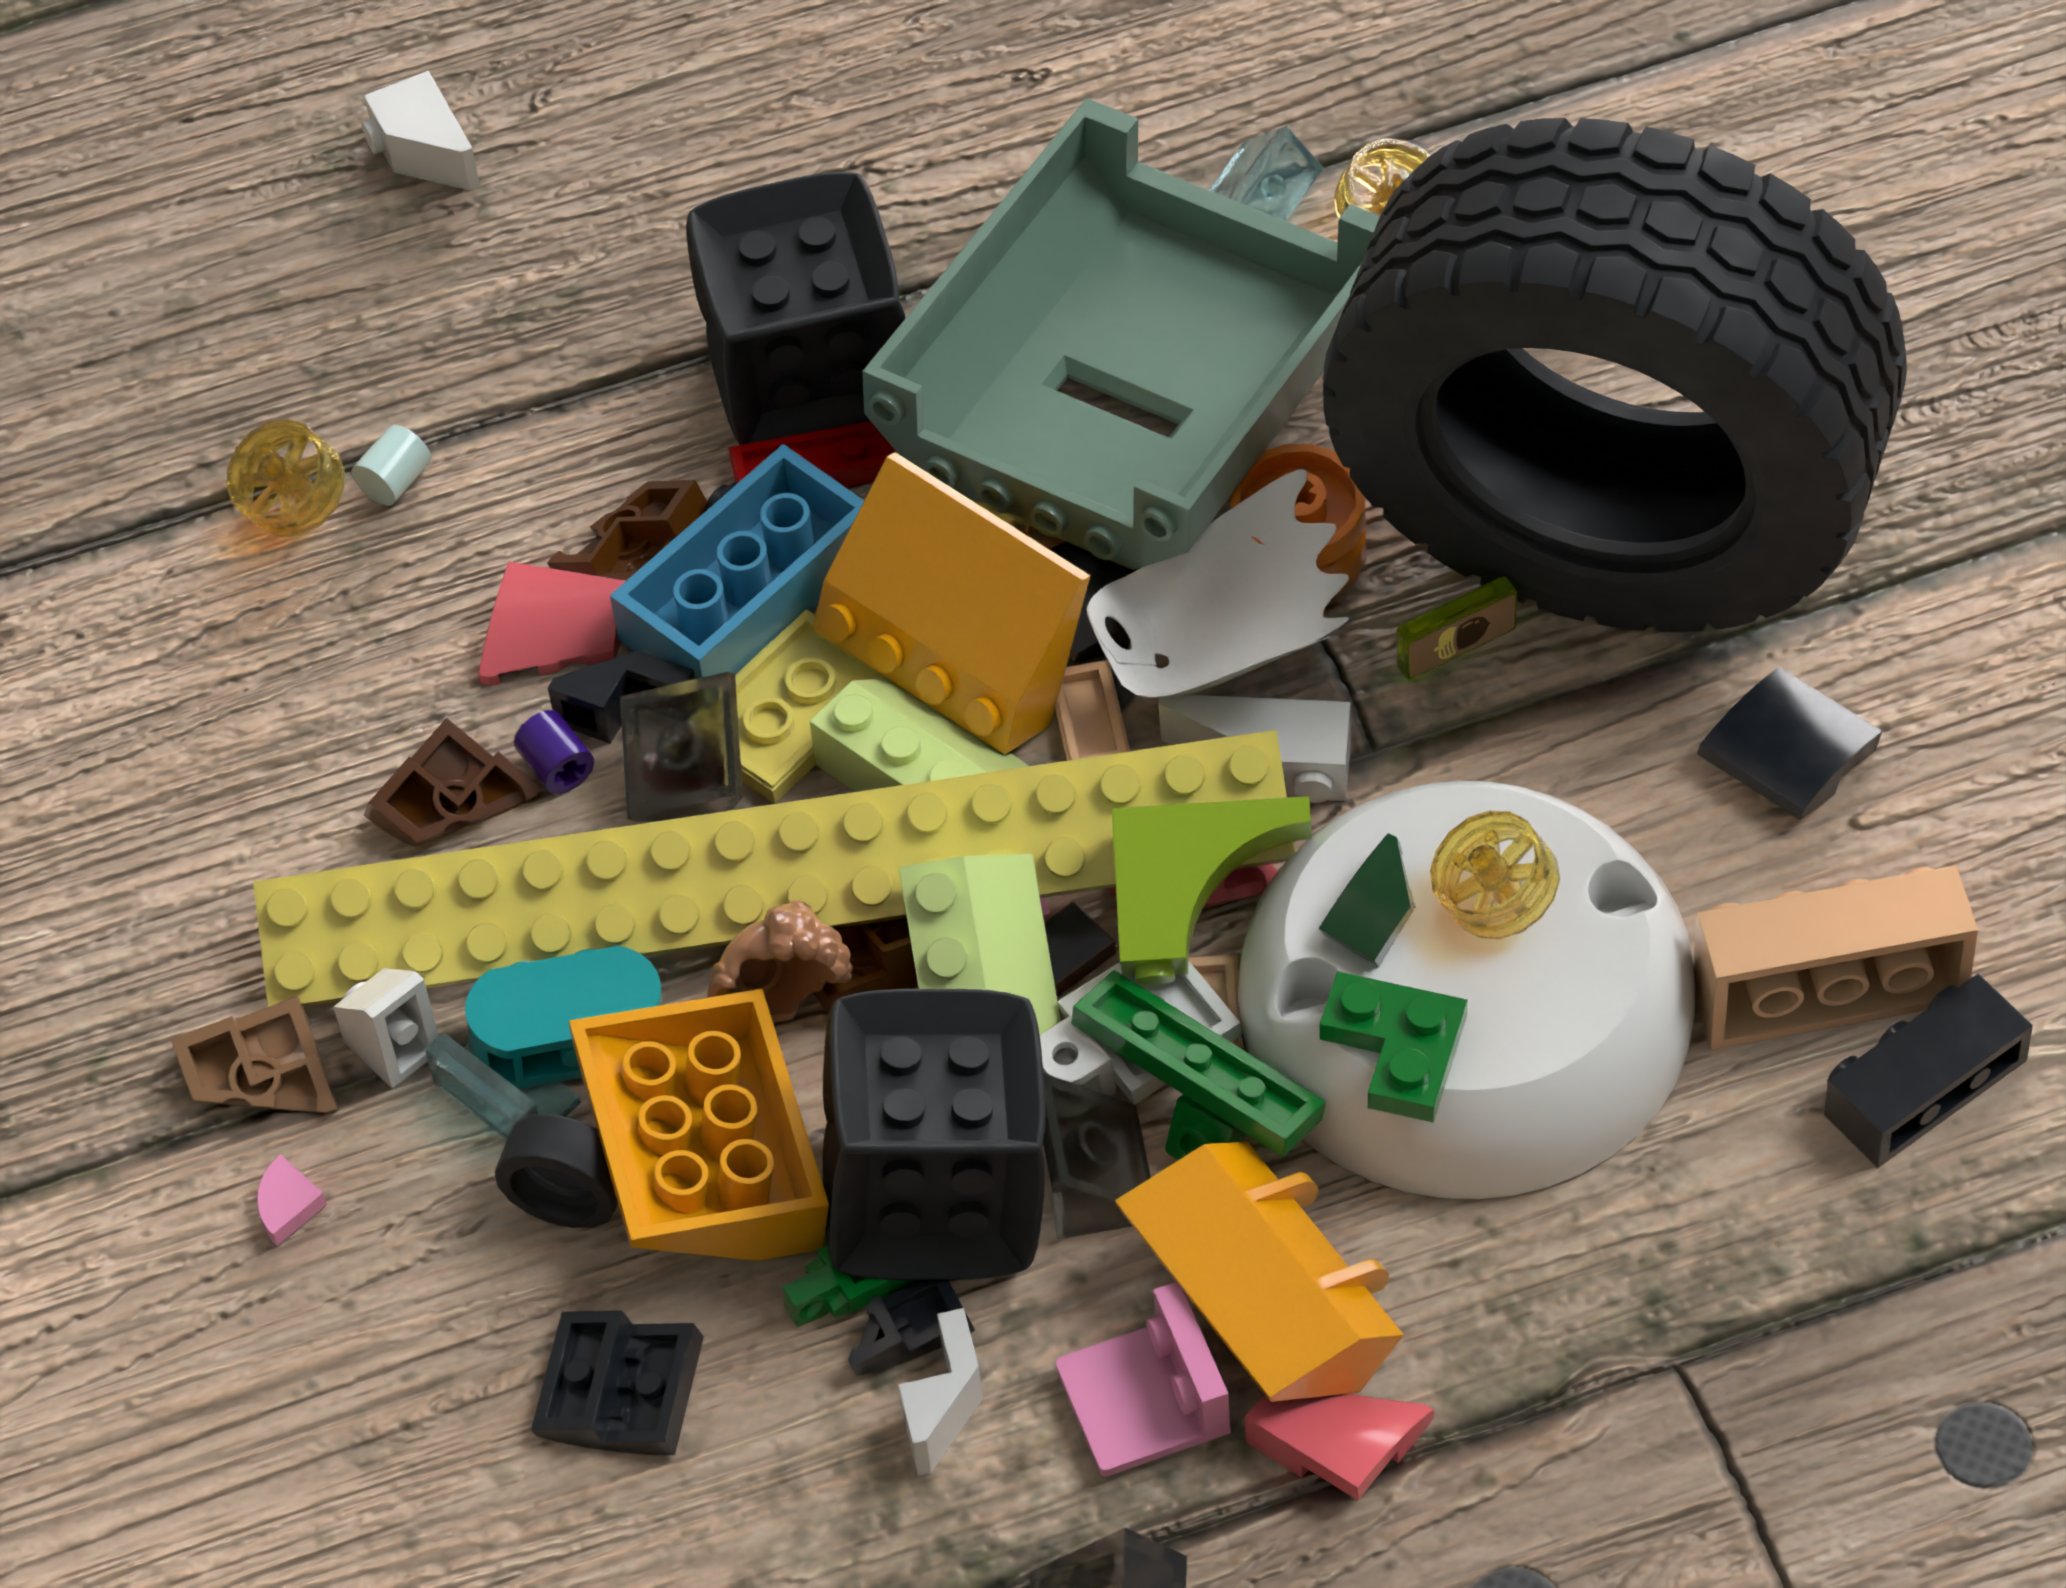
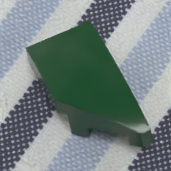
M1390 833L1381 840L1364 861L1318 928L1324 936L1378 967L1411 916L1414 908H1416L1405 871L1400 841Z

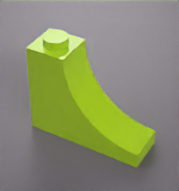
M1309 796L1112 808L1119 954L1122 975L1125 977H1135V982L1141 985H1163L1173 982L1175 974H1188L1189 950L1195 924L1202 908L1221 881L1239 865L1262 851L1292 841L1312 839Z

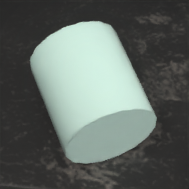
M392 425L387 428L353 466L351 471L352 477L364 494L381 505L390 506L401 497L432 460L431 453L426 444L412 431L403 426Z

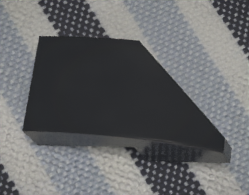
M916 1280L882 1299L875 1296L871 1297L866 1311L869 1316L858 1349L852 1348L848 1358L856 1376L902 1364L942 1347L937 1314L963 1308L949 1280ZM966 1314L969 1330L972 1333L975 1329Z

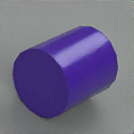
M547 710L537 713L524 722L515 734L513 741L515 749L545 788L552 794H562L575 789L588 778L595 764L593 755L557 711Z

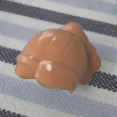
M793 900L788 904L767 910L764 920L749 925L735 936L725 949L720 961L713 965L707 998L763 989L773 1024L790 1020L798 1013L803 1001L811 993L820 992L826 983H846L852 979L851 971L853 966L849 962L850 951L848 946L842 944L841 935L837 930L823 924L815 915L814 910L800 900Z

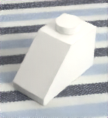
M429 71L364 95L369 115L368 120L361 122L365 138L374 155L383 152L394 173L469 191L480 187L472 146Z
M383 968L367 982H360L347 991L342 1001L333 1007L343 1042L392 1089L443 1050L424 979L416 971Z

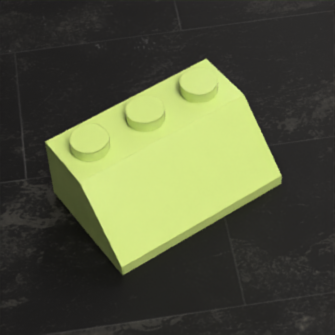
M889 679L851 681L809 721L816 765L854 792L1029 766L1010 752L1005 755Z
M1032 854L960 856L899 867L919 989L993 990L1028 998L1036 1014L1040 1036L1061 1022Z

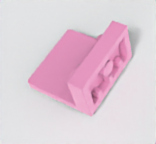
M1177 1282L1153 1290L1155 1317L1147 1319V1327L1061 1356L1056 1360V1370L1099 1473L1104 1477L1231 1433L1228 1391L1185 1293Z

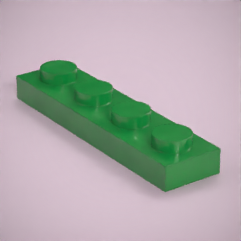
M1115 970L1110 972L1073 1006L1072 1025L1282 1157L1323 1119L1326 1101Z

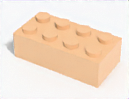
M1957 865L1938 869L1921 867L1913 869L1904 875L1872 881L1855 879L1845 882L1839 887L1806 893L1802 891H1789L1773 899L1746 904L1723 903L1710 910L1697 912L1693 956L1696 980L1695 999L1710 1049L1713 1050L1925 1011L1932 999L1941 990L1950 985L1959 987L1972 976L1978 928Z

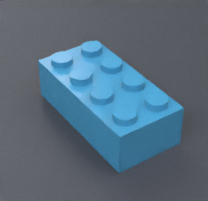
M782 444L610 595L618 640L634 652L640 651L694 670L698 697L702 702L706 703L805 610L812 612L818 606L824 579L864 500Z

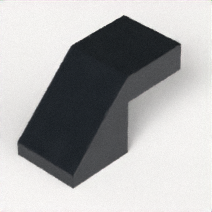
M640 651L553 678L547 688L552 711H557L561 714L573 731L609 744L612 743L633 706L683 724L700 708L694 670Z

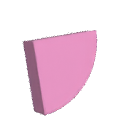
M281 1154L269 1165L260 1181L257 1194L258 1210L264 1229L276 1246L327 1205L323 1192Z

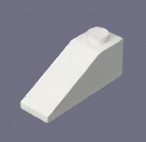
M1208 695L1159 697L1161 741L1169 745L1277 730L1287 797L1309 796L1310 803H1320L1326 800L1346 801L1351 746L1350 702Z

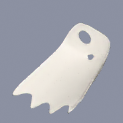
M1299 469L1280 477L1212 521L1189 552L1141 567L1133 573L1107 584L1091 598L1087 606L1090 624L1122 686L1135 695L1149 698L1195 693L1224 683L1281 657L1330 638L1326 637L1318 640L1349 620L1348 617H1323L1325 607L1345 586L1349 576L1346 574H1327L1320 571L1316 565L1319 553L1335 534L1337 529L1335 524L1302 523L1295 518V503L1298 494L1306 483V470ZM1252 537L1258 538L1263 544L1257 543ZM1106 617L1115 619L1125 629L1131 640L1130 650L1121 648L1111 638L1105 626ZM1154 655L1167 656L1169 665L1165 668H1157Z

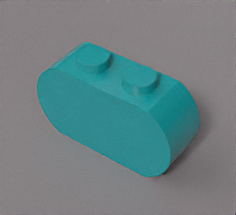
M613 946L597 950L585 949L571 955L533 962L521 961L510 966L490 969L471 987L465 1003L473 1062L478 1071L487 1080L499 1087L512 1091L581 1078L582 1074L569 1032V1020L663 1005L659 975L647 958L623 946Z

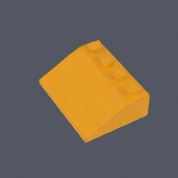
M894 452L887 456L824 579L812 630L1005 755L1051 725L1090 575Z
M763 989L569 1020V1032L630 1247L753 1261L817 1251V1249L823 1247L829 1203Z

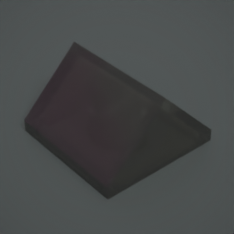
M728 671L620 697L627 819L631 821L657 822L731 811L743 798L734 673Z
M1043 1073L1046 1116L1042 1150L1045 1162V1179L1057 1239L1133 1227L1116 1206L1115 1200L1151 1178L1136 1105Z

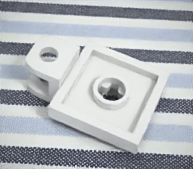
M1190 961L1188 962V974H1175V980L1171 983L1163 985L1138 984L1231 1043L1242 1037L1240 1021ZM1120 962L1060 999L1058 1005L1060 1015L1064 1020L1040 1036L1045 1095L1062 1116H1076L1092 1109L1117 1093L1116 1084L1133 1105L1166 1085L1163 1081L1071 1024L1073 1006L1113 970L1122 974ZM1127 977L1131 981L1135 982V977ZM1066 1048L1065 1050L1055 1055V1053L1060 1049ZM1082 1085V1087H1081L1079 1090L1075 1091V1092H1065V1091H1063V1090H1070V1089H1073V1088H1076V1087Z

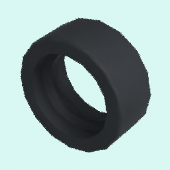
M552 1114L531 1115L514 1124L494 1172L497 1186L506 1198L527 1214L552 1224L571 1228H589L608 1222L617 1208L618 1201L598 1129L576 1119Z

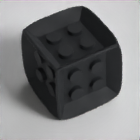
M827 172L796 177L725 194L690 210L686 222V238L695 294L700 311L706 322L708 351L722 404L730 428L739 445L870 421L864 414L862 371L906 319V316L899 301V285L891 249L874 197L863 177L855 172Z
M980 989L875 990L855 993L836 999L829 1012L824 1046L823 1105L827 1124L822 1154L823 1187L829 1203L825 1229L826 1241L834 1269L856 1277L881 1280L987 1279L1027 1270L1035 1258L1041 1231L1045 1193V1162L1042 1144L1046 1116L1040 1034L1036 1014L1030 1000L1007 992Z

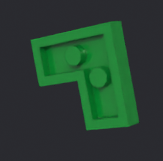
M1337 971L1319 1024L1320 1040L1380 1053L1368 1090L1369 1109L1434 1123L1467 1018L1468 999Z

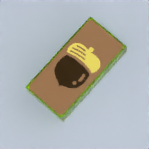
M1506 577L1498 578L1397 628V667L1409 681L1515 630L1517 591Z

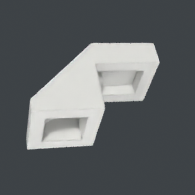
M964 1308L937 1314L941 1345L948 1373L898 1384L903 1418L918 1476L932 1473L983 1400L979 1365Z

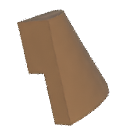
M298 996L244 1017L235 1019L231 1016L171 1039L194 1102L324 1114L339 1110L312 1029Z

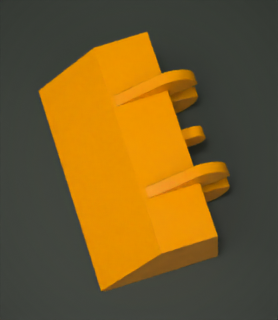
M1248 1142L1204 1144L1116 1199V1206L1270 1402L1361 1392L1404 1335L1371 1295L1385 1288L1389 1279L1388 1272L1375 1259H1367L1352 1266H1348L1301 1208L1312 1204L1318 1195V1186L1308 1174L1298 1172L1278 1180Z

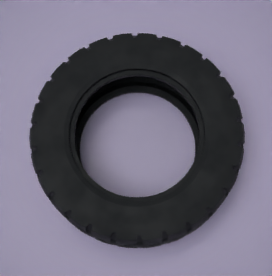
M1541 118L1520 121L1514 129L1508 124H1502L1469 134L1462 142L1455 140L1440 148L1419 165L1395 189L1387 201L1326 352L1323 375L1324 416L1326 425L1329 426L1331 442L1343 467L1350 468L1351 480L1373 507L1383 508V517L1414 544L1426 543L1428 545L1427 553L1445 566L1465 577L1473 574L1481 577L1480 585L1506 597L1514 595L1515 600L1521 603L1528 599L1537 602L1538 609L1579 621H1584L1586 616L1594 617L1599 625L1620 629L1645 631L1648 625H1653L1659 632L1703 631L1707 624L1716 630L1737 627L1755 622L1760 615L1768 618L1781 613L1799 603L1804 596L1808 597L1842 563V560L1847 556L1855 543L1906 382V348L1899 309L1892 293L1887 292L1886 281L1876 264L1865 250L1856 249L1855 238L1824 209L1811 211V199L1771 173L1762 177L1754 173L1756 165L1732 153L1711 145L1702 151L1695 148L1694 139L1647 126H1645L1642 133L1633 132L1629 123L1604 119L1581 118L1576 126H1572L1566 118ZM1523 348L1568 351L1620 364L1663 383L1696 404L1704 412L1658 410L1606 397L1557 374L1532 357Z

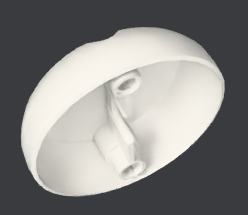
M1487 781L1430 783L1390 792L1356 806L1333 819L1312 835V839L1304 842L1279 868L1259 899L1250 919L1242 950L1238 986V1003L1246 1052L1326 1101L1323 1119L1303 1138L1312 1148L1339 1166L1372 1182L1408 1193L1452 1199H1486L1515 1196L1553 1186L1583 1174L1607 1160L1638 1136L1660 1111L1677 1083L1688 1055L1695 1017L1696 995L1694 965L1687 930L1677 904L1662 879L1646 860L1608 825L1578 807L1553 796L1523 787ZM1390 833L1400 841L1405 871L1416 908H1414L1411 916L1378 967L1324 936L1318 928L1364 861L1381 840ZM1337 971L1468 999L1467 1018L1434 1123L1369 1109L1368 1090L1380 1053L1320 1040L1319 1024Z

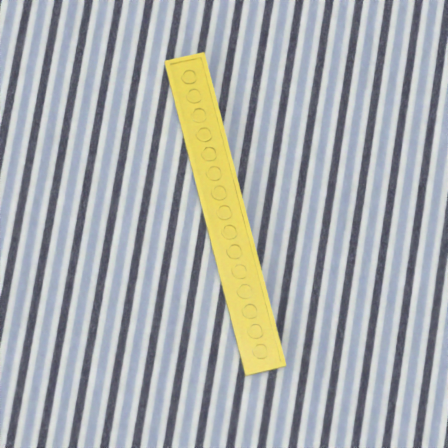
M1277 730L253 881L268 1007L295 996L299 997L303 1007L340 1002L347 991L360 982H367L383 968L416 971L424 979L426 989L476 982L490 969L510 966L521 961L533 962L571 955L585 949L597 950L613 946H623L645 957L727 945L749 925L764 920L767 910L788 904L793 900H800L814 910L815 915L823 924L833 929L907 918L899 867L960 856L1032 854L1040 898L1116 887L1112 808L1285 798L1287 794ZM1294 841L1262 851L1235 869L1286 862L1295 853Z

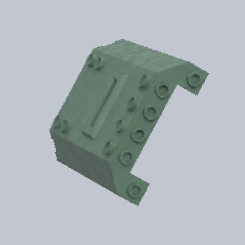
M1086 98L862 371L864 414L900 456L971 501L981 504L987 510L997 514H1004L1032 526L1044 535L1062 539L1090 551L1100 559L1113 561L1131 570L1187 553L1324 372L1326 352L1344 306L1350 296V291L1380 215L1350 204L1338 221V242L1138 162V118ZM1069 378L1179 425L1168 438L1063 394L1058 389Z

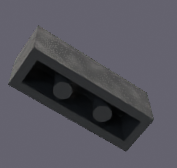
M1977 973L1959 987L1950 985L1941 990L1932 999L1927 1010L1910 1022L1901 1020L1893 1024L1881 1036L1878 1044L1861 1057L1850 1056L1841 1061L1827 1079L1824 1116L1879 1168L2025 1063L2028 1058L2033 1025Z

